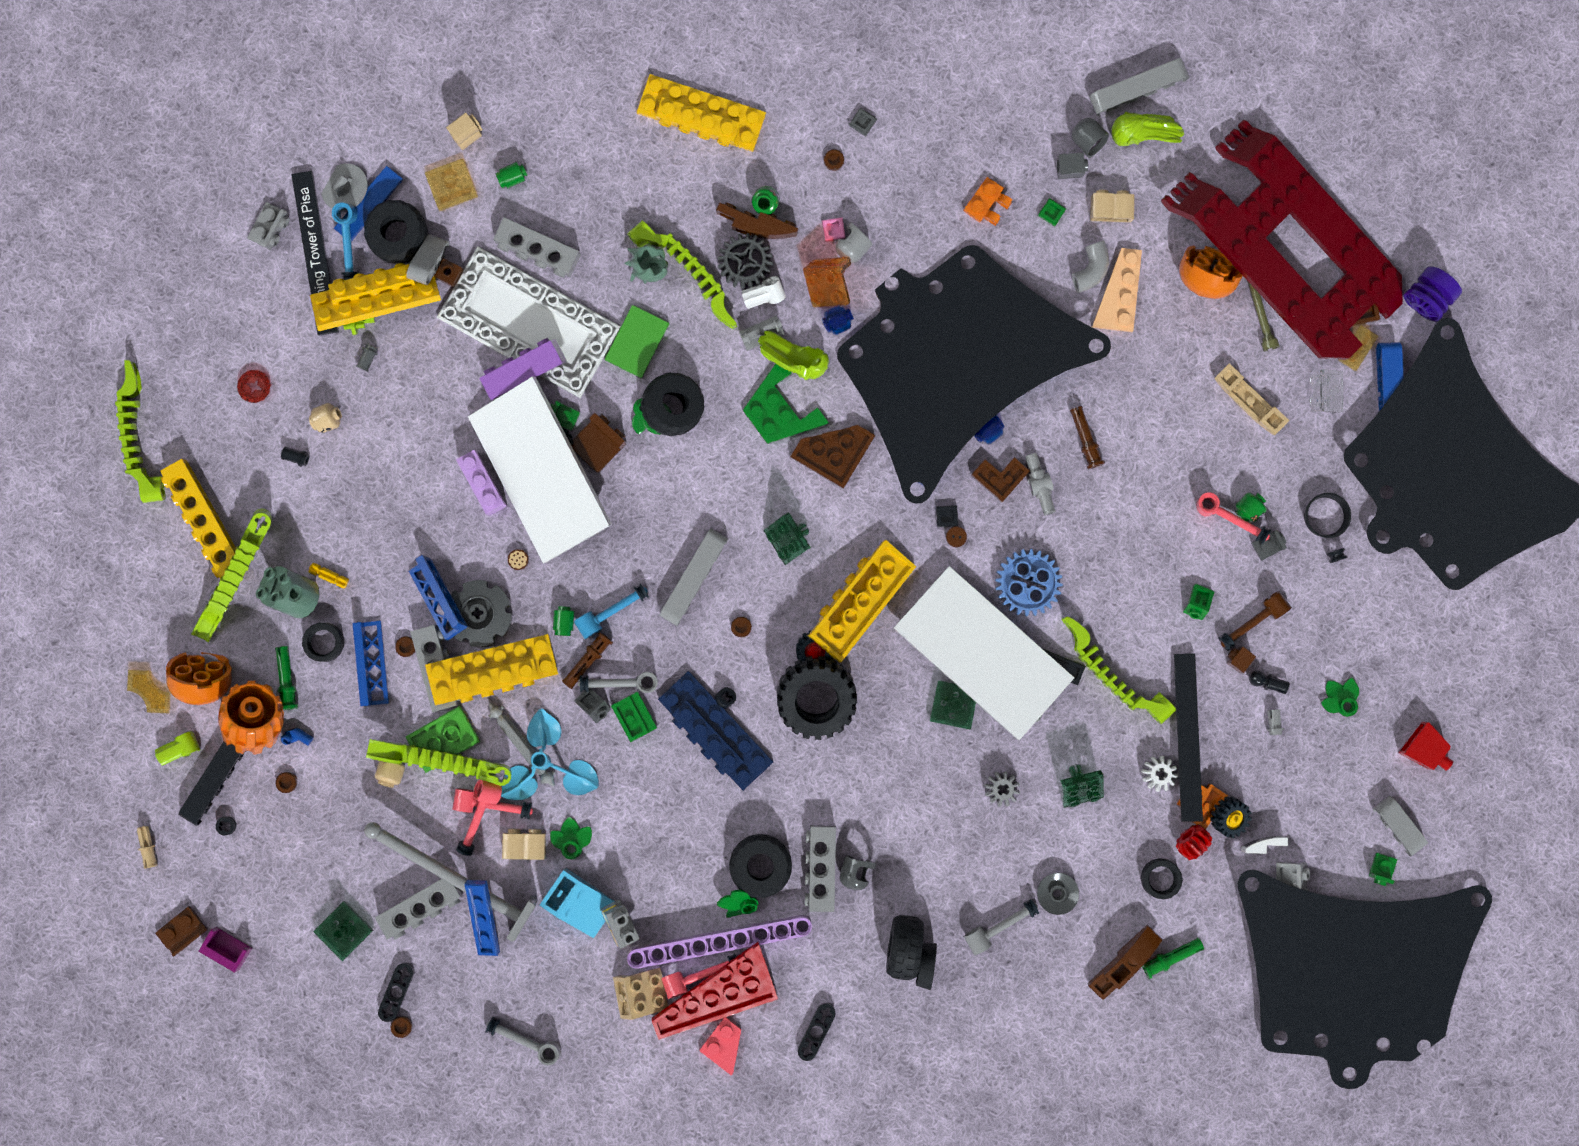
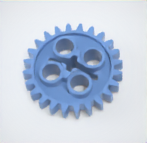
M1023 549L1020 552V556L1016 552L1013 553V560L1010 557H1006L1005 559L1008 564H1000L1003 571H996L1001 578L995 579V582L1000 583V586L995 588V590L1002 592L998 598H1005L1002 605L1009 603V611L1017 608V615L1023 610L1026 617L1030 611L1033 616H1037V609L1041 613H1045L1044 606L1051 609L1050 601L1055 603L1058 601L1054 595H1061L1057 587H1061L1063 584L1058 583L1057 579L1062 578V575H1056L1055 572L1060 568L1052 567L1055 560L1048 562V554L1042 558L1041 551L1033 555V549H1030L1026 555ZM1019 564H1024L1027 567L1025 575L1018 573L1017 567ZM1039 571L1046 573L1047 579L1045 582H1040L1037 579ZM1014 575L1024 580L1030 577L1032 583L1045 586L1046 590L1036 586H1029L1027 588L1026 583L1013 580L1011 576ZM1013 583L1018 584L1021 588L1018 595L1012 594L1010 590ZM1033 590L1040 593V599L1037 602L1032 601L1030 598V593Z

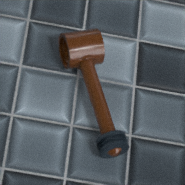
M1277 591L1270 596V599H1265L1262 602L1265 609L1230 635L1224 633L1218 637L1221 646L1229 651L1230 648L1235 647L1234 641L1271 615L1274 619H1278L1287 613L1292 607L1282 593Z

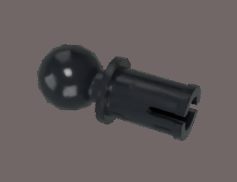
M1255 670L1249 675V682L1256 687L1264 685V690L1270 689L1286 694L1289 689L1290 683L1288 681L1272 677L1271 674L1265 677L1263 672Z

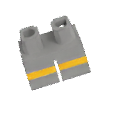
M620 900L600 909L613 941L620 949L639 940L625 905L621 904Z

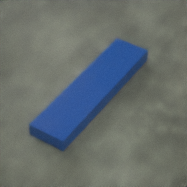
M388 166L367 188L364 199L355 207L358 216L356 221L350 224L351 242L363 229L369 212L379 203L385 202L403 181ZM349 212L344 215L343 219L348 217ZM338 223L334 229L342 235V226Z
M467 880L464 885L477 953L484 956H498L500 948L487 880Z

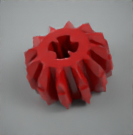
M1192 825L1189 829H1185L1184 833L1180 834L1181 836L1177 839L1175 847L1188 860L1197 859L1200 855L1203 856L1205 851H1208L1207 848L1212 844V837L1201 825Z

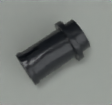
M284 447L281 452L282 460L297 463L299 467L306 466L310 458L306 451L300 452L288 447Z

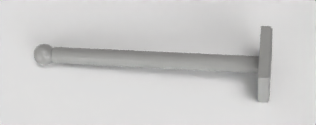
M370 822L365 826L364 833L368 838H376L377 841L466 892L464 884L469 880L386 830H381V826L378 823ZM489 891L492 908L515 921L507 936V939L513 942L535 908L538 900L531 895L523 910H520Z

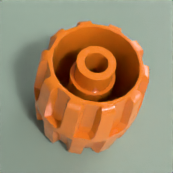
M247 681L246 684H236L231 687L229 695L223 696L219 708L218 724L224 742L227 745H234L238 753L244 754L245 751H251L253 755L262 753L264 747L271 748L277 742L284 721V711L280 696H275L273 688L268 684L261 685L257 684L256 681Z

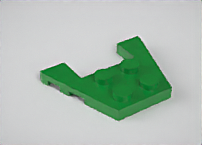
M777 364L774 365L743 409L744 414L767 444L829 423L818 408L801 420L797 417L775 387L791 375L792 372Z

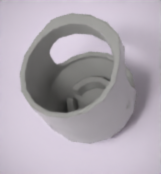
M850 222L846 227L850 235L845 240L838 239L835 249L843 260L849 263H856L870 249L872 242Z

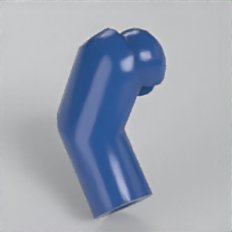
M300 728L287 730L280 738L284 745L301 741L307 746L314 739V737Z

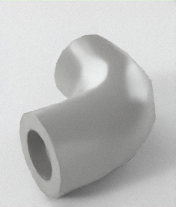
M1105 241L1085 247L1089 260L1088 266L1081 271L1072 273V282L1077 293L1091 289L1098 285L1105 277L1109 266V256Z

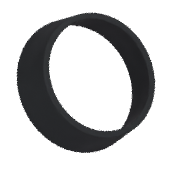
M1322 493L1308 503L1304 512L1305 524L1317 536L1334 538L1343 534L1349 527L1351 509L1347 501L1335 493ZM1319 498L1333 499L1343 510V523L1333 534L1321 535L1309 523V507L1313 501Z
M923 943L919 971L916 977V986L928 990L932 988L937 943Z

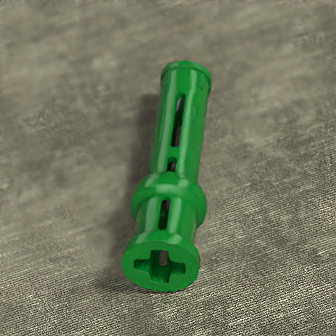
M289 646L276 647L280 684L277 693H280L283 710L297 709L299 707L295 700L296 687L292 683Z
M1196 938L1164 955L1162 953L1157 954L1156 958L1146 962L1142 968L1150 980L1153 975L1161 971H1168L1170 969L1169 966L1203 951L1204 946L1201 940Z

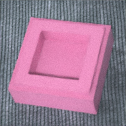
M843 217L822 220L825 242L846 238Z

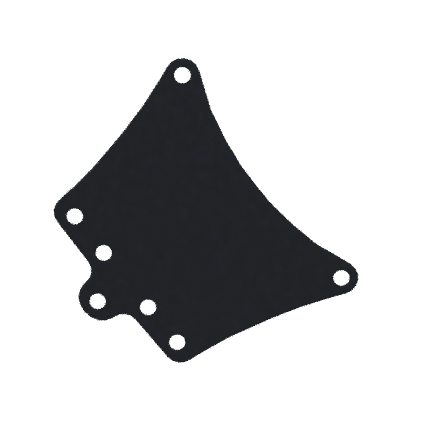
M969 245L962 248L924 277H913L907 271L899 269L890 276L899 281V286L896 290H888L885 287V281L875 289V293L881 303L880 312L839 347L837 359L860 393L882 436L905 498L909 502L918 504L928 500L948 465L988 421L1017 398L1038 385L1067 370L1103 359L1110 352L1111 341L1104 333L1068 315L1010 275L979 246ZM964 256H972L975 260V265L970 269L963 268L961 259ZM932 281H940L943 285L942 291L938 294L931 293L929 284ZM885 319L892 320L894 323V329L889 333L883 332L880 328L881 322ZM1091 340H1101L1104 345L1102 351L1098 353L1092 352L1089 348ZM853 345H859L863 350L862 356L857 359L849 355V349ZM915 482H920L924 485V493L920 496H914L910 492V487Z
M1443 318L1436 323L1418 357L1399 386L1378 414L1348 445L1344 452V462L1377 506L1376 515L1367 527V537L1371 546L1383 554H1391L1405 547L1413 549L1440 581L1451 590L1462 589L1503 561L1531 546L1565 532L1579 518V484L1565 477L1544 460L1506 419L1486 389L1472 362L1459 323L1451 318ZM1446 325L1454 329V336L1449 340L1441 336V329ZM1363 453L1367 455L1368 464L1365 467H1358L1355 464L1354 459L1357 454ZM1384 485H1389L1393 488L1394 494L1392 498L1383 499L1381 497L1380 489ZM1382 529L1387 530L1390 534V539L1385 544L1379 543L1376 539L1377 532ZM1424 533H1428L1433 537V544L1427 548L1421 546L1419 542L1420 536ZM1452 564L1459 568V575L1454 579L1447 577L1445 572L1446 568Z
M1254 869L1247 870L1241 874L1237 885L1249 927L1260 996L1261 1043L1265 1049L1275 1053L1322 1057L1327 1060L1331 1079L1336 1085L1345 1089H1356L1367 1081L1372 1066L1378 1061H1413L1421 1055L1417 1050L1419 1041L1427 1040L1432 1047L1446 1036L1451 1009L1473 943L1492 904V895L1486 887L1475 885L1442 896L1417 900L1376 902L1348 900L1313 893L1289 886ZM1250 877H1254L1259 881L1258 889L1253 892L1248 891L1245 887V882ZM1475 893H1481L1485 897L1484 904L1480 907H1475L1471 903V897ZM1277 1031L1286 1032L1288 1039L1285 1044L1278 1045L1274 1042L1273 1037ZM1318 1034H1325L1328 1037L1326 1047L1318 1048L1315 1045L1314 1039ZM1380 1038H1387L1390 1041V1048L1386 1052H1381L1376 1047V1043ZM1347 1067H1352L1357 1072V1076L1353 1081H1346L1343 1078V1071Z

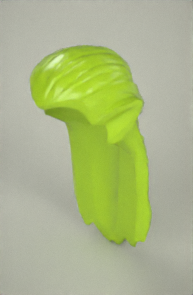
M1125 112L1113 123L1111 135L1113 141L1119 146L1139 145L1140 142L1146 140L1180 143L1182 142L1180 137L1184 136V130L1171 116Z
M769 330L759 337L760 352L763 356L780 367L796 373L800 378L805 380L817 379L828 368V354L822 349L795 345Z

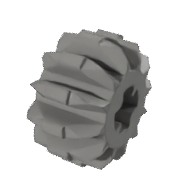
M1006 771L1003 772L1002 778L999 772H995L996 780L991 776L988 777L992 785H984L985 788L991 789L985 795H993L989 801L994 803L997 800L998 807H1001L1003 800L1006 806H1010L1008 799L1010 798L1016 802L1017 799L1012 795L1013 793L1020 794L1019 790L1014 789V787L1020 785L1019 782L1011 783L1015 776L1011 775L1007 779L1008 773ZM1006 784L1007 787L1005 789H1007V792L999 794L998 786Z

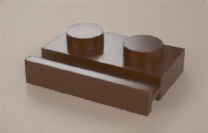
M188 906L155 932V934L174 957L208 929L193 909Z

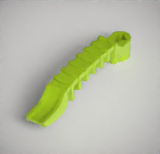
M643 220L627 233L628 237L638 248L646 244L655 245L660 248L667 247L668 250L666 252L670 256L678 251L680 254L675 260L680 264L686 259L688 263L683 267L687 272L693 267L696 269L691 274L694 280L701 275L704 278L697 284L698 287L702 290L708 284L711 285V288L702 294L704 300L717 293L711 301L713 314L726 326L732 329L738 327L735 320L725 309V293L722 291L719 282L716 283L714 277L707 272L704 265L701 266L697 258L693 257L687 248L684 249L681 243L673 238L671 233L668 235L655 234Z
M124 360L125 381L116 392L117 401H115V405L118 411L116 417L119 420L117 428L120 430L121 452L124 454L123 463L126 464L127 469L125 474L133 476L138 481L139 495L143 503L164 501L166 494L165 486L161 481L162 476L149 477L145 468H139V464L143 463V458L134 457L133 453L141 452L140 446H132V441H138V435H130V430H137L136 423H129L128 419L138 418L137 412H128L127 408L140 407V401H127V398L138 396L142 390V384L136 364L130 360Z
M260 508L253 513L241 538V543L236 548L235 555L231 557L224 576L220 578L219 585L216 586L191 635H195L209 643L271 525L272 515L267 509ZM262 516L265 517V521L260 523L259 527L257 528L258 519H260Z
M1068 616L1061 619L1073 633L1075 638L1074 650L1079 655L1078 658L1086 664L1088 670L1093 671L1094 676L1100 679L1105 687L1111 690L1113 695L1118 696L1122 703H1126L1130 710L1135 708L1146 709L1159 724L1166 721L1176 711L1172 703L1160 692L1150 701L1145 700L1142 696L1136 699L1133 696L1136 692L1132 688L1124 694L1122 690L1127 686L1124 681L1116 686L1113 683L1118 679L1116 674L1113 673L1107 678L1105 674L1110 671L1107 665L1101 669L1097 667L1104 659L1100 655L1094 660L1089 658L1099 650L1097 645H1093L1085 652L1083 651L1090 642L1088 631Z
M369 739L366 758L393 764L405 762L408 763V766L416 764L420 768L427 766L431 767L432 770L437 768L442 769V772L447 770L454 772V774L462 773L466 777L472 775L476 776V779L499 786L508 784L512 777L511 768L505 764L491 762L482 758L476 759L472 756L466 757L462 756V754L456 755L450 752H441L437 749L431 750L427 749V747L420 748L404 743ZM501 770H504L505 775H508L503 780L499 779V775H496Z

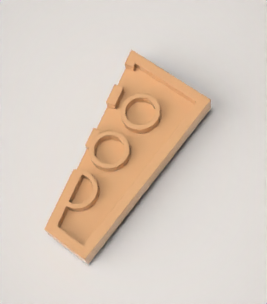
M1120 249L1092 328L1133 332L1142 250Z

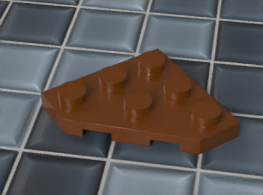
M855 425L803 438L799 441L790 458L844 489L875 435L861 426Z

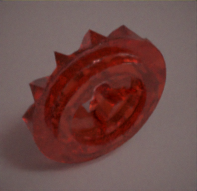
M249 370L242 374L237 383V390L241 398L250 403L265 400L267 395L270 394L271 383L268 379L269 377L258 370ZM257 381V385L261 390L251 392L252 388L247 383L254 384Z

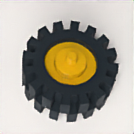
M1225 797L1224 801L1219 800L1220 805L1215 804L1214 808L1216 810L1211 811L1213 817H1210V821L1213 822L1211 825L1228 838H1235V835L1237 837L1241 836L1240 832L1245 833V826L1248 828L1250 826L1247 822L1252 820V817L1249 816L1252 814L1249 807L1234 797Z

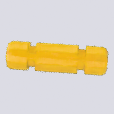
M312 563L309 567V573L315 576L318 575L319 578L332 584L336 583L338 587L346 588L348 585V578L339 576L338 573L325 567L321 568V565Z

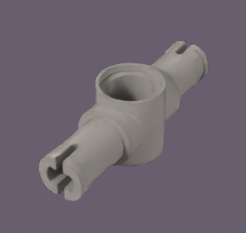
M1037 453L1029 454L1025 458L1030 470L1028 484H1031L1033 490L1031 494L1036 496V499H1039L1044 516L1053 514L1056 511L1051 497V491L1053 490L1049 473H1045V470L1042 469Z

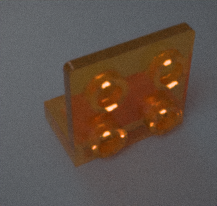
M850 257L816 259L803 268L813 307L848 305L850 303L843 274L851 265Z

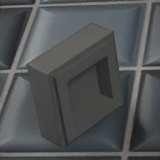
M859 108L849 126L866 137L877 121V118Z

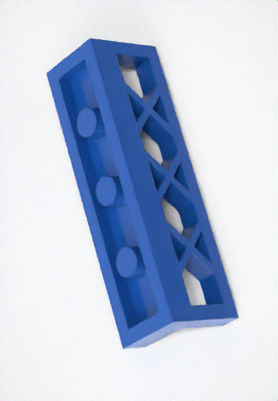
M421 555L415 559L418 565L409 570V573L444 639L449 640L468 626L432 559ZM422 571L426 580H420L416 573ZM429 586L435 595L434 598L429 597L427 594ZM438 603L441 606L444 615H440L437 613L436 609ZM447 620L453 628L449 633L445 628Z
M381 621L352 623L360 706L389 704ZM377 626V635L373 640L366 636L365 627ZM372 645L379 649L380 654L375 661L368 657V650ZM374 665L381 670L382 675L377 682L370 677V670ZM376 686L383 691L384 700L372 701L371 692Z

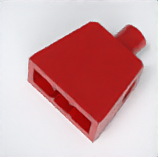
M1421 722L1398 752L1402 756L1430 770H1434L1439 765L1447 771L1454 763L1453 760L1446 756L1451 749L1450 744L1429 722Z

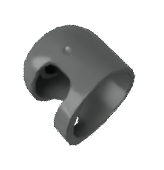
M1092 118L1082 119L1072 130L1073 141L1088 158L1098 153L1105 146L1109 138V133ZM1099 139H1101V141H1100L1093 149H1091L1092 146H1093Z
M846 855L839 876L840 882L852 890L859 891L865 889L869 884L865 877L868 868L875 869L877 863L867 860L853 859L854 857ZM860 867H864L861 879L858 880L856 878L857 870Z

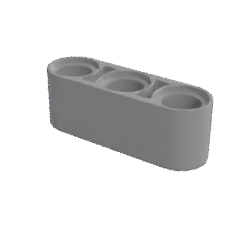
M428 234L411 261L406 277L428 285L446 256L444 252L446 247H449V241Z
M1388 796L1373 808V811L1380 815L1381 818L1379 819L1386 828H1390L1394 833L1393 837L1396 841L1407 850L1405 852L1409 856H1413L1428 844L1419 829L1391 796Z

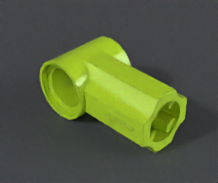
M193 731L181 734L174 738V741L155 749L157 761L164 766L181 757L190 756V753L200 751L201 748Z

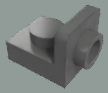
M1277 530L1270 532V537L1264 544H1261L1262 541L1259 542V540L1251 542L1260 561L1287 548L1285 545L1287 543L1281 532L1279 533Z
M589 688V692L585 690L574 700L595 723L604 719L611 710L607 703L591 688Z

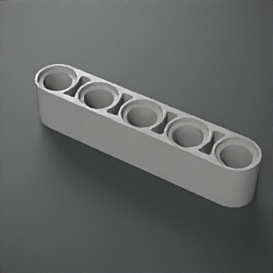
M1178 58L1092 93L1089 98L1096 115L1099 116L1101 112L1106 110L1107 112L1119 108L1121 104L1126 103L1127 105L1137 101L1141 96L1145 95L1147 97L1157 93L1156 90L1172 87L1181 80L1184 82L1189 79V75L1182 58Z
M710 528L659 615L660 617L676 626L679 625L682 616L685 615L692 599L698 593L702 582L708 576L712 565L718 559L722 548L729 538Z

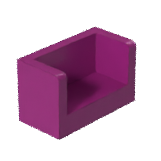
M215 927L210 930L198 952L235 973L242 967L252 947Z

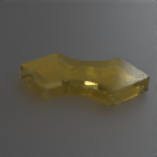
M128 670L127 691L138 694L144 700L147 713H170L171 692H165L155 685L151 671Z

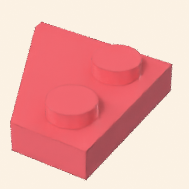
M724 1017L699 1050L730 1075L734 1072L741 1028L727 1017Z

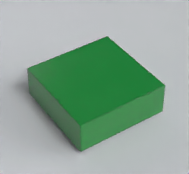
M1049 198L1038 214V217L1055 227L1066 211V208Z

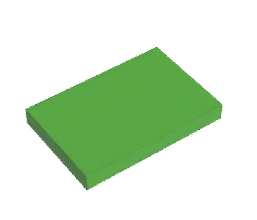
M632 305L604 360L642 379L669 323Z
M461 706L454 708L405 737L410 746L427 747V749H437L441 752H450L456 755L481 742ZM423 766L425 773L432 770L431 767Z

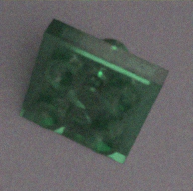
M789 512L763 530L784 565L789 564L811 548L804 537L809 534V529L801 531L807 525L801 523L797 526Z
M937 681L929 721L971 730L976 702L956 684Z
M1076 764L1077 770L1072 765L1068 769L1071 777L1060 780L1063 808L1076 807L1082 803L1096 802L1104 798V776L1102 771L1098 770L1083 774L1080 764Z
M343 901L313 932L343 962L374 930Z

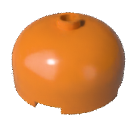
M1194 245L1189 246L1185 250L1179 265V275L1183 284L1198 296L1210 299H1220L1229 296L1236 290L1243 277L1220 250L1205 246L1204 250L1196 249ZM1214 258L1217 259V264L1214 266L1213 270H1210Z
M185 652L173 657L166 666V683L169 691L179 701L191 705H206L219 700L227 693L232 682V668L225 656L201 652V654L213 655L220 661L208 662L206 666L205 658L200 655L192 656L187 655Z

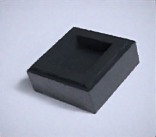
M957 505L936 506L937 527L958 526Z

